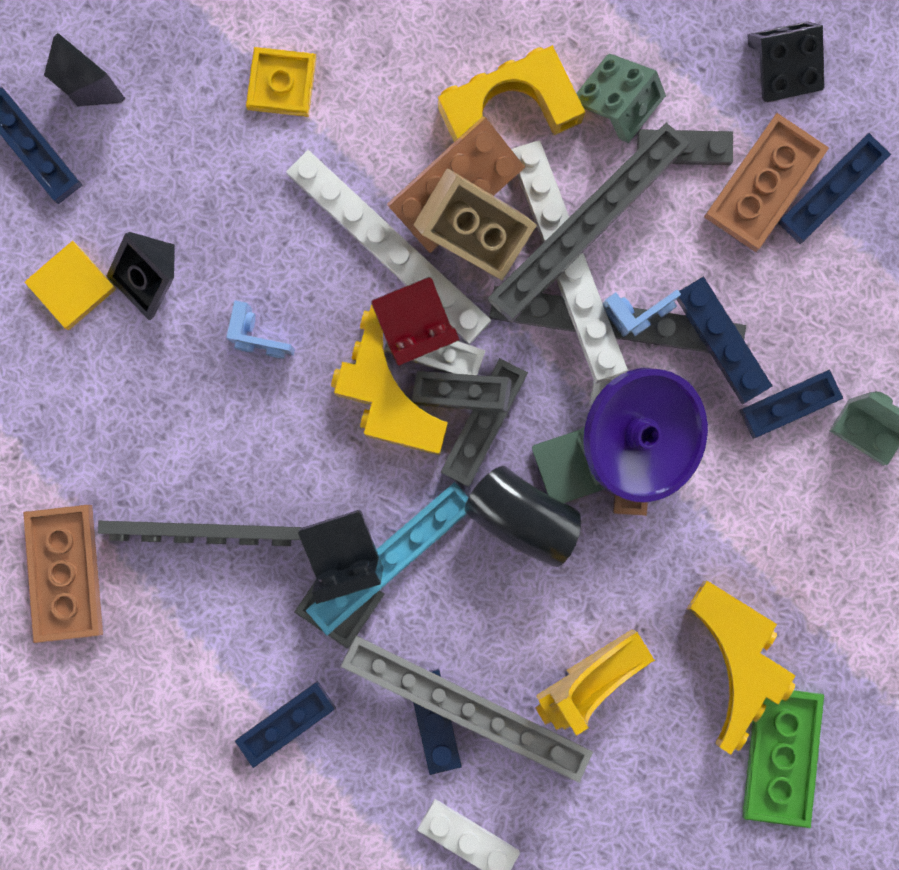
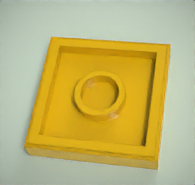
M254 47L246 101L247 110L309 117L317 60L316 54Z
M73 240L24 281L67 330L74 327L116 290V287Z

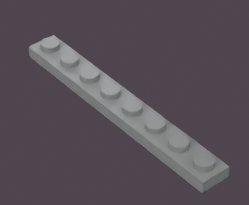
M357 635L354 636L340 665L350 672L580 783L593 754V751Z

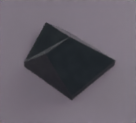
M59 33L53 37L44 76L66 93L77 107L123 102L125 97L104 70Z
M133 232L125 233L106 275L148 320L155 316L174 279L175 244Z

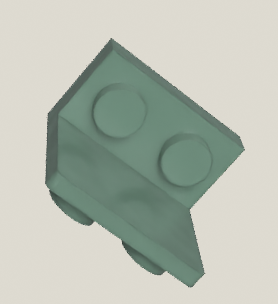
M608 54L576 93L584 109L610 119L618 138L627 143L632 140L666 97L656 70L613 54Z
M878 391L869 392L849 399L829 431L883 466L888 465L899 448V408L892 404L893 400L888 395Z
M585 426L580 430L532 446V452L547 495L562 503L605 490L592 474L585 457L583 442Z

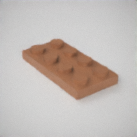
M776 113L704 215V218L754 252H757L829 147Z
M484 116L387 203L388 207L429 253L438 247L439 244L423 236L416 229L414 223L447 168L492 196L498 193L525 168L523 163Z
M79 505L23 512L33 643L103 635L93 506Z

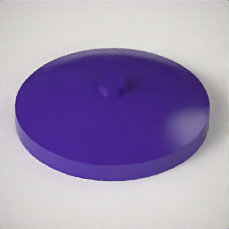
M639 368L619 375L609 382L595 398L585 422L584 452L592 474L606 490L626 500L652 502L672 495L688 482L702 460L708 436L706 411L700 396L693 386L673 372L656 368Z

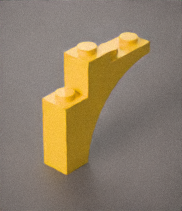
M371 304L370 311L364 310L360 323V329L364 330L361 342L356 341L353 348L352 360H356V363L354 365L342 361L341 368H336L333 373L331 387L335 388L334 393L337 397L371 405L370 410L364 409L360 428L365 429L364 435L366 437L440 456L448 422L433 417L420 409L404 394L394 380L385 358L383 331Z
M706 580L702 582L686 609L690 610L707 627L723 655L729 681V700L726 718L715 744L732 755L735 749L740 751L749 736L746 730L752 720L757 722L766 709V705L763 703L764 700L767 698L778 705L781 700L786 701L794 691L795 684L792 681L796 675L760 653L763 648L768 650L775 641L777 633L774 632L777 624Z
M631 629L567 669L566 671L569 675L536 695L540 704L535 709L545 725L552 722L556 730L561 727L564 730L571 727L577 736L589 728L588 721L590 716L606 697L634 674L655 661L638 632Z

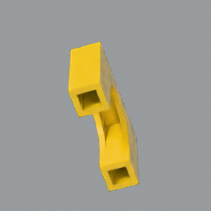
M553 45L545 49L542 47L533 49L523 59L516 62L514 60L506 61L498 67V70L489 74H477L470 79L469 83L460 87L457 85L450 86L438 96L439 112L454 142L483 116L486 104L494 96L507 91L522 92L533 98L539 105L553 135L581 124L585 115V110Z

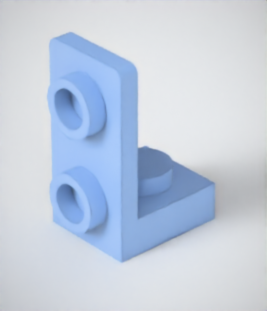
M678 289L636 319L632 315L634 309L625 297L620 298L616 292L605 299L603 306L607 316L623 337L630 332L637 336L651 325L648 320L657 313L662 318L675 309L677 305L674 301L680 297L681 293Z
M234 300L226 338L235 344V349L251 353L254 351V348L266 350V355L284 359L285 354L294 355L295 348L291 344L247 336V332H252L254 329L256 315L252 313L253 309L248 303Z

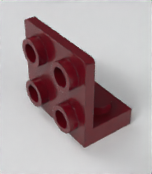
M426 277L371 301L388 346L398 366L460 340L456 329L450 325L431 277Z

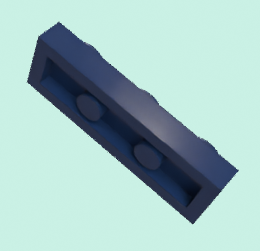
M829 369L739 411L752 438L755 439L844 398Z
M439 668L429 670L430 672L441 677ZM413 702L429 775L462 768L452 721Z
M316 681L239 736L235 743L252 768H255L334 711L336 706L320 683Z

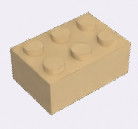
M447 168L416 219L414 226L423 236L503 281L537 224L524 214Z

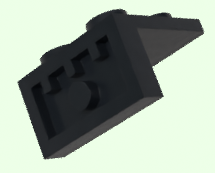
M806 21L747 34L748 46L758 50L760 54L761 90L764 102L822 91L825 88L823 25Z
M361 510L299 529L298 535L316 577L312 590L316 604L381 584L383 565Z

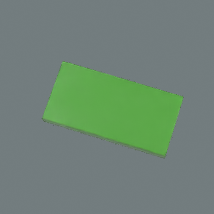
M794 690L791 696L786 701L781 700L779 705L766 698L763 702L766 705L763 715L757 722H752L742 817L745 820L811 828L824 694Z

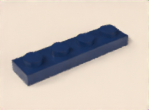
M0 87V135L49 196L57 204H60L83 186V184L3 87Z
M868 133L778 221V224L799 244L803 243L892 154Z
M703 276L679 291L681 295L677 299L679 305L741 404L750 401L773 387L705 277Z

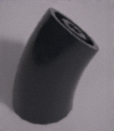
M500 466L488 473L473 489L465 504L466 514L488 532L518 551L553 567H559L571 556L579 538L581 516L576 508L545 494L506 466Z

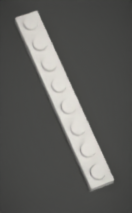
M538 140L511 150L525 166L517 176L533 219L537 224L536 227L542 243H544L569 218L541 141ZM582 253L556 280L596 384L618 377L627 372L628 369L585 256Z
M309 150L286 171L287 175L406 286L426 277H431L450 325L456 329L457 334L468 344L489 325L491 319Z

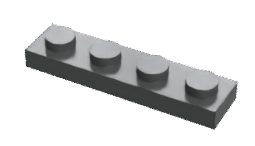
M499 358L490 376L508 377L512 381L508 413L528 372ZM472 410L440 473L470 487L507 413Z

